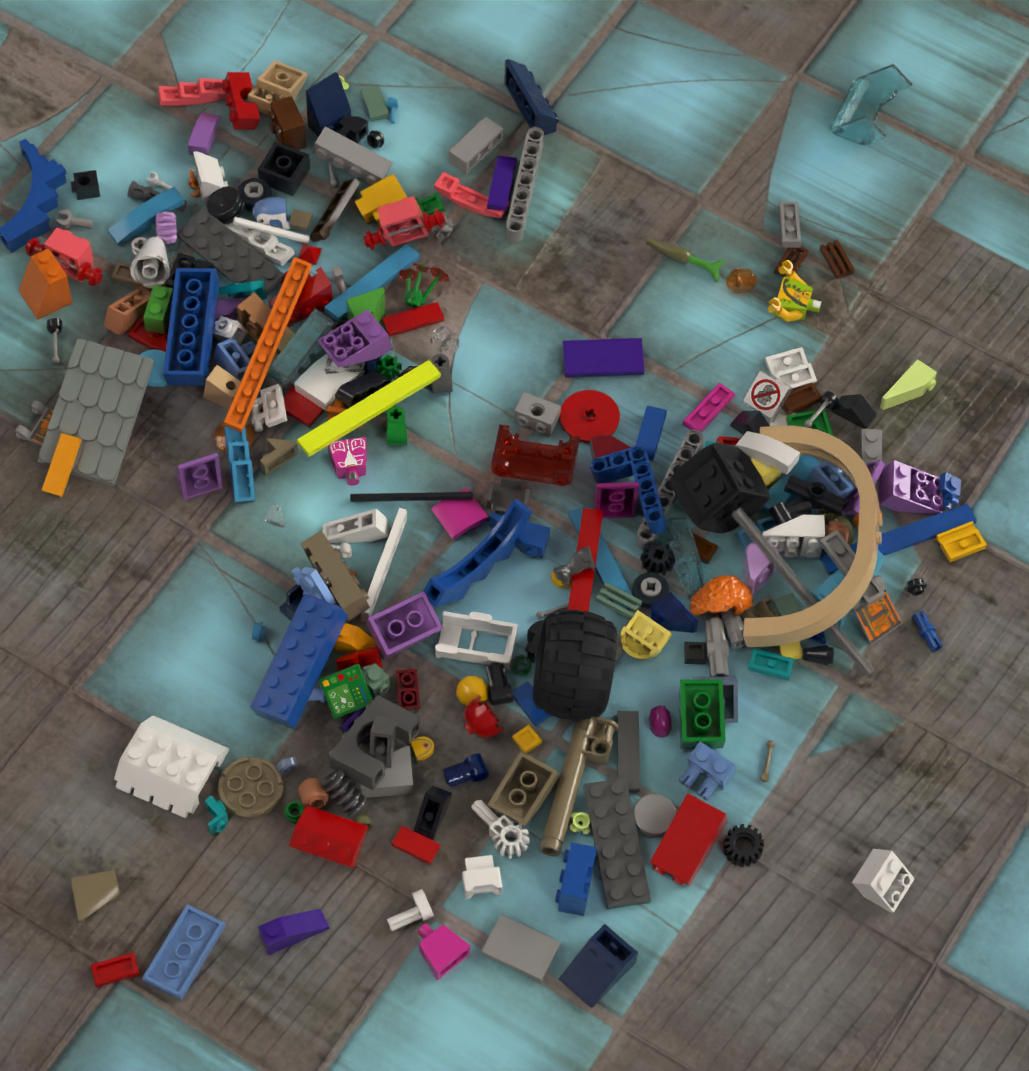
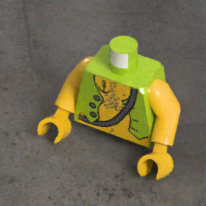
M786 260L782 262L783 266L779 267V273L787 275L783 278L778 297L768 301L770 304L768 312L773 313V317L781 318L785 322L804 320L807 310L819 313L822 302L811 299L813 288L808 286L792 270L793 264L791 261Z

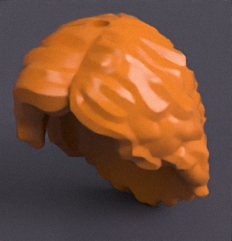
M718 576L708 581L690 598L691 607L689 610L692 615H700L707 611L711 613L726 612L734 607L733 614L742 615L745 610L753 606V598L748 586L736 576Z

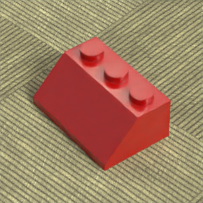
M307 805L295 826L289 846L355 868L369 826Z

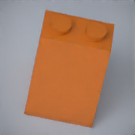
M48 248L31 256L19 292L38 320L72 304L67 275Z

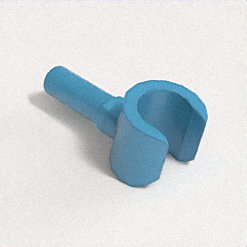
M388 97L386 106L391 109L390 123L393 124L395 123V112L398 109V100Z

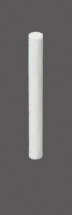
M234 217L233 225L306 244L309 242V236L238 217Z

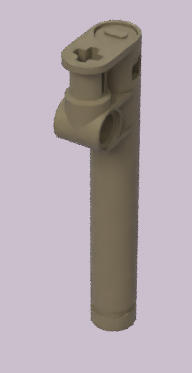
M594 716L591 719L576 720L539 846V851L543 854L553 857L560 855L586 762L596 765H604L608 762L613 744L612 736L619 727L616 722ZM603 750L605 753L599 754L596 751Z

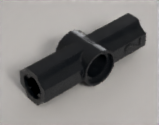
M793 475L789 477L784 488L785 492L809 501L812 506L811 509L823 508L838 516L842 515L848 500L828 492L826 486L822 483H808Z

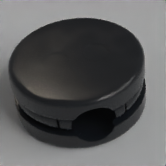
M229 186L216 190L207 202L208 212L223 224L232 223L234 217L239 218L245 209L243 197L235 188Z

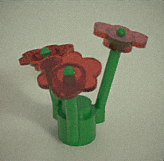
M412 263L418 271L410 268L400 270L399 276L407 280L403 298L405 300L404 303L413 308L424 305L426 298L438 281L442 282L444 280L449 282V276L442 269L433 266L429 268L425 267L424 264ZM430 270L434 280L422 296V291L418 290L422 274ZM416 279L415 286L410 291L411 281Z

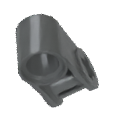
M436 354L433 356L431 363L441 373V377L432 382V393L452 392L449 359L444 354Z

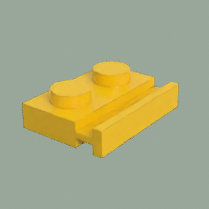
M973 521L936 536V541L939 542L940 548L949 563L984 550L987 546L980 532L975 528Z

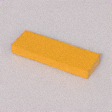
M61 433L42 487L43 492L59 497L63 496L82 439Z

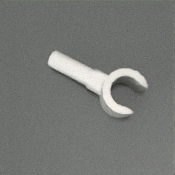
M150 172L153 179L147 178L149 186H161L167 190L172 188V186L159 180L156 172Z
M342 543L340 546L332 545L333 549L336 548L340 551L342 558L352 557V549L348 543Z

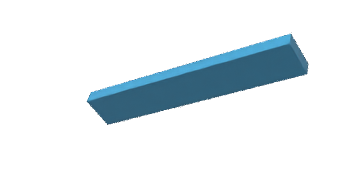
M405 244L324 307V311L336 321H341L347 316L346 299L386 286L420 259V254Z
M587 505L568 512V516L578 536L583 508H588ZM600 533L595 568L603 586L607 582L632 595L608 545ZM619 605V606L625 608L626 610L631 611L629 608H627V607H625V606H623V605Z

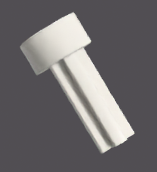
M422 889L411 893L416 907L387 919L391 931L420 919L426 921L434 917Z

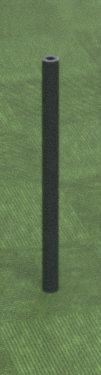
M473 492L350 495L351 502L473 500Z

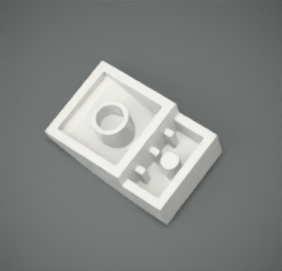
M326 354L294 383L295 390L327 411L328 406H332L334 400L337 399L336 393L338 388L344 383L361 377L364 374V370L355 364L338 368L328 354Z

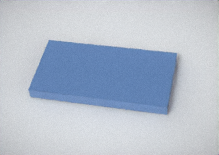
M186 904L142 977V981L182 1001L226 927V923Z

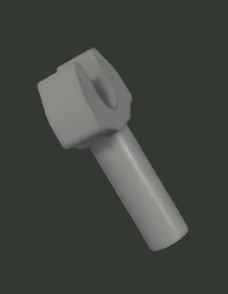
M68 209L59 211L60 217L66 218V220L56 219L57 225L64 230H67L71 225L93 228L94 224L93 220L74 217L72 211Z
M340 266L332 267L333 281L337 284L339 293L342 294L347 290L343 281L342 270Z

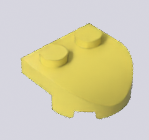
M637 610L628 625L624 626L621 631L622 647L627 654L634 658L642 660L651 659L662 651L673 634Z

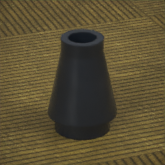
M824 645L803 649V660L826 666L833 664L834 647Z

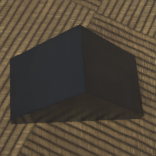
M862 394L841 396L838 403L832 409V413L863 429H868L876 417L875 411Z
M741 411L730 423V426L742 435H745L747 431L760 434V427L770 426L761 411Z

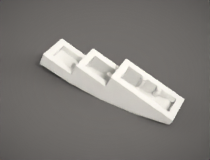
M233 222L224 224L260 255L281 266L295 254L293 248L279 243L277 237L272 234L233 225Z

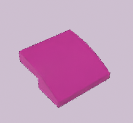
M465 488V489L460 490V491H458V492H470V491H469L468 488ZM474 496L473 500H442L431 508L454 541L470 528L474 531L489 519Z

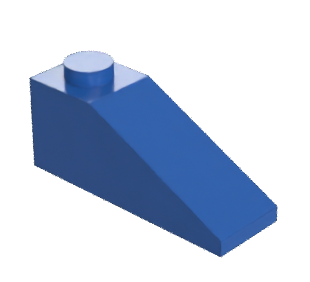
M491 512L490 526L494 528L503 515ZM526 522L515 540L517 542L515 547L530 557L543 558L550 539V528Z

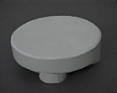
M650 794L642 797L636 803L633 811L636 827L647 838L665 835L677 813L672 801L659 794Z

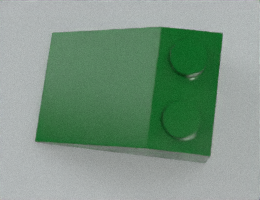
M723 679L680 680V749H695L699 742H702L709 748H723L726 741Z

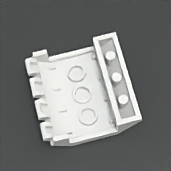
M151 716L139 725L120 758L114 780H117L116 788L129 794L135 788L133 796L150 802L153 796L152 804L167 811L173 805L171 812L186 818L188 813L193 814L199 805L198 795L214 767L221 766L229 748L156 716Z

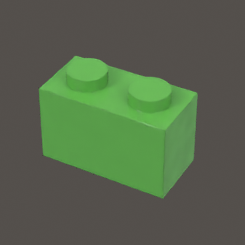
M153 286L143 317L146 331L165 334L171 314L173 288Z

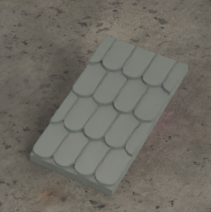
M78 338L39 453L38 465L49 468L61 433L82 439L70 475L114 487L152 372L154 359Z

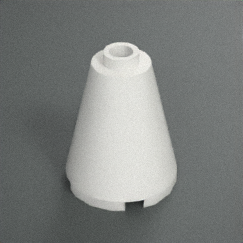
M158 237L147 239L131 263L130 272L135 282L142 283L144 287L162 286L170 275L165 244Z

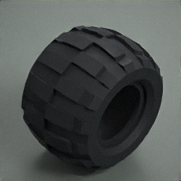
M580 610L559 611L558 614L550 613L544 619L538 645L533 683V702L537 709H544V712L549 715L569 720L591 719L592 716L599 717L605 712L613 681L617 648V629L612 621H605V618L600 615Z

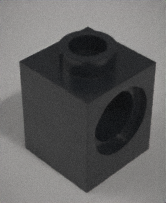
M96 170L73 173L74 181H71L72 193H76L77 200L100 197Z

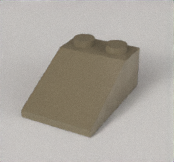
M521 751L487 805L526 826L548 799L558 783V771Z

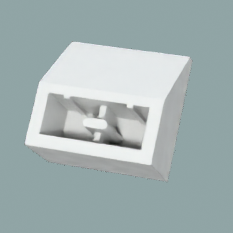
M873 849L852 883L863 897L894 913L915 878L892 850Z

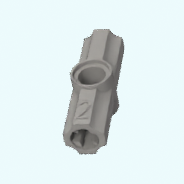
M710 618L705 621L706 659L709 660L710 676H729L727 661L729 651L728 641L725 640L724 623L719 618Z

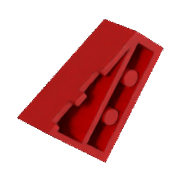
M321 267L316 270L317 274L308 280L306 279L287 327L300 320L308 319L319 312H325L324 307L333 301L332 284ZM277 296L269 300V308L271 310Z

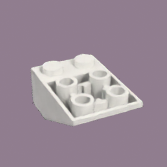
M801 515L762 533L765 536L763 539L766 538L770 542L768 545L771 544L779 552V556L788 558L820 557L823 548L820 545V539L825 537L824 515Z

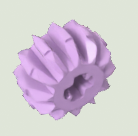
M173 212L157 213L155 219L156 237L162 239L164 244L175 243L177 240L175 214Z

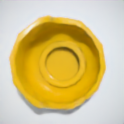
M467 676L457 685L456 696L460 703L465 706L478 695L482 697L479 700L481 704L489 699V687L478 676Z

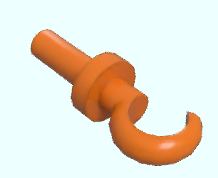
M190 169L188 185L191 186V189L198 190L196 194L190 193V196L196 197L200 194V188L196 186L198 180L195 179L194 170Z

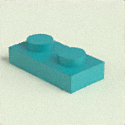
M753 648L748 670L789 681L794 659Z

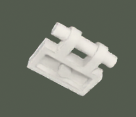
M279 384L260 390L261 397L258 398L257 396L251 410L253 415L251 421L256 432L263 430L262 425L264 422L268 427H272L287 421L282 387Z

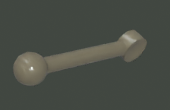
M772 740L767 742L768 751L764 773L761 774V781L763 782L769 780V764L772 748L775 747V742Z

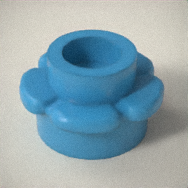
M262 621L260 623L254 622L252 639L258 640V642H260V638L265 639L266 626H262Z

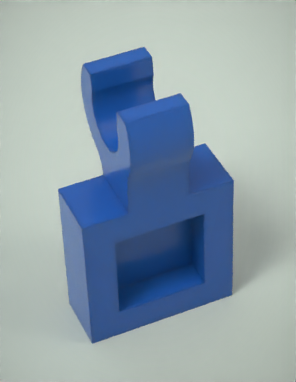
M944 472L940 475L939 492L944 494L943 507L950 510L951 503L956 506L959 503L961 479Z

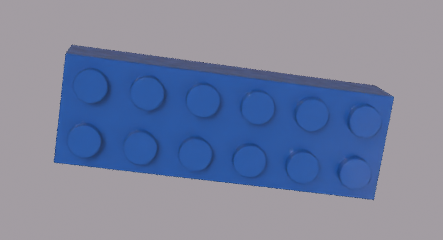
M176 268L163 375L168 385L205 386L209 375L220 281L215 268Z
M304 594L251 703L250 708L258 716L295 729L348 618L342 607Z

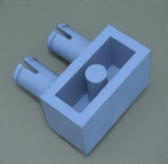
M234 338L217 344L213 360L218 366L242 381L250 362L248 355L253 354L256 346L252 341L240 346Z
M828 461L815 466L806 481L808 483H822L826 486L828 492L846 500L850 498L856 487L852 480L847 481L844 478L847 475L837 466L834 467Z
M699 742L687 758L689 768L679 779V782L682 785L686 784L685 787L690 789L699 774L704 775L707 779L696 793L700 797L704 796V800H708L717 786L723 789L726 787L736 773V766L702 742Z

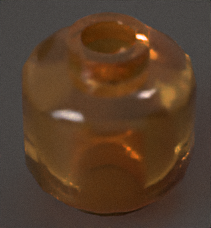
M749 268L733 269L727 276V287L734 294L751 293L757 284V277Z

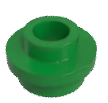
M290 802L284 809L285 818L289 822L297 823L305 807L300 802ZM293 811L299 812L298 815H292L291 813Z

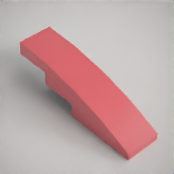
M199 78L197 83L179 82L177 87L159 86L157 90L159 103L162 106H182L223 101L226 98L225 91L222 90L223 79Z

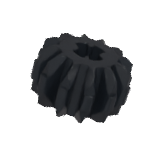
M651 542L649 547L645 546L640 560L642 562V569H647V573H661L665 576L667 571L671 572L673 570L676 558L674 557V550H669L668 544L662 546L661 542L658 545Z

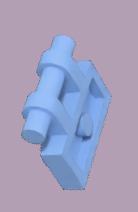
M299 567L292 569L296 584L300 585L304 591L303 595L306 594L331 604L336 603L316 569L304 567L302 570Z

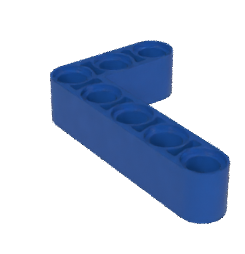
M643 446L631 447L595 458L591 461L590 470L595 482L598 484L609 483L634 475L635 481L639 482L638 493L650 532L661 534L666 530L667 522L647 451Z

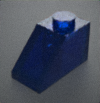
M671 592L652 605L651 619L665 629L688 633L697 631L698 620Z

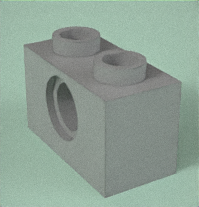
M524 392L514 410V421L521 426L533 428L539 433L551 435L560 418L561 406Z

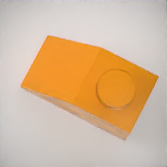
M345 623L332 650L347 655L358 650L375 647L376 644L373 638L362 629Z

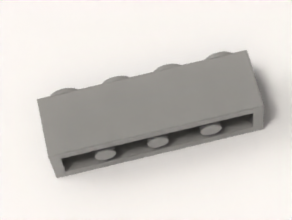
M324 127L312 151L318 158L332 163L335 167L349 172L352 176L366 181L369 185H373L386 178L393 163L327 127Z

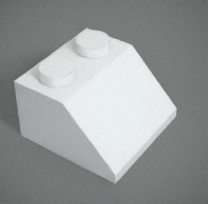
M195 151L193 154L196 177L204 205H207L209 197L216 190L228 186L227 181L223 182L225 177L223 166L219 167L216 158Z

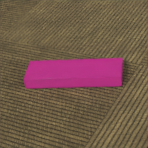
M719 383L686 417L682 425L690 431L698 430L702 433L733 400L735 393Z

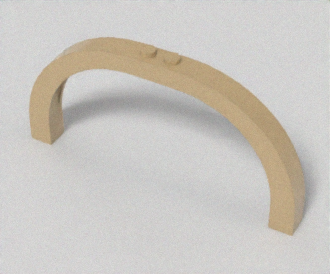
M800 426L760 427V434L778 440L797 450L800 454L826 460L841 469L852 480L859 492L860 498L858 543L854 561L838 587L813 606L784 616L745 618L743 637L747 647L785 645L807 639L826 630L842 619L856 605L872 579L877 561L878 544L882 543L879 526L883 524L882 514H879V502L875 485L866 464L860 456L846 443L828 433Z

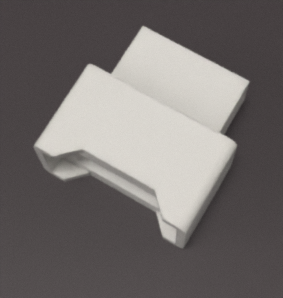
M492 855L465 858L466 871L462 872L465 899H471L474 894L487 892L502 895L499 867H494Z

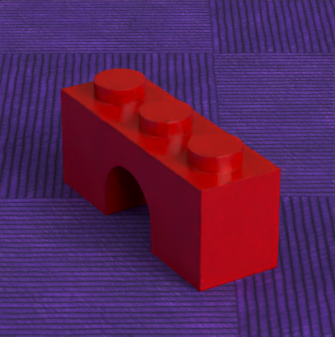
M227 72L225 80L222 81V90L226 94L225 103L230 111L229 120L232 122L234 130H256L260 120L257 103H248L243 100L248 98V94L253 89L249 72Z

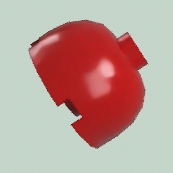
M478 695L465 708L464 717L467 723L464 726L471 735L475 733L480 738H492L503 731L504 727L503 725L498 727L497 723L500 720L486 702L481 704L479 700L482 697Z

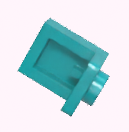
M211 795L204 801L206 810L214 818L207 824L208 832L213 835L224 830L229 822L225 806L220 800L216 801Z

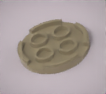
M243 757L233 761L223 770L218 784V794L220 801L231 814L246 819L259 818L270 813L279 804L283 795V780L276 766L268 760Z

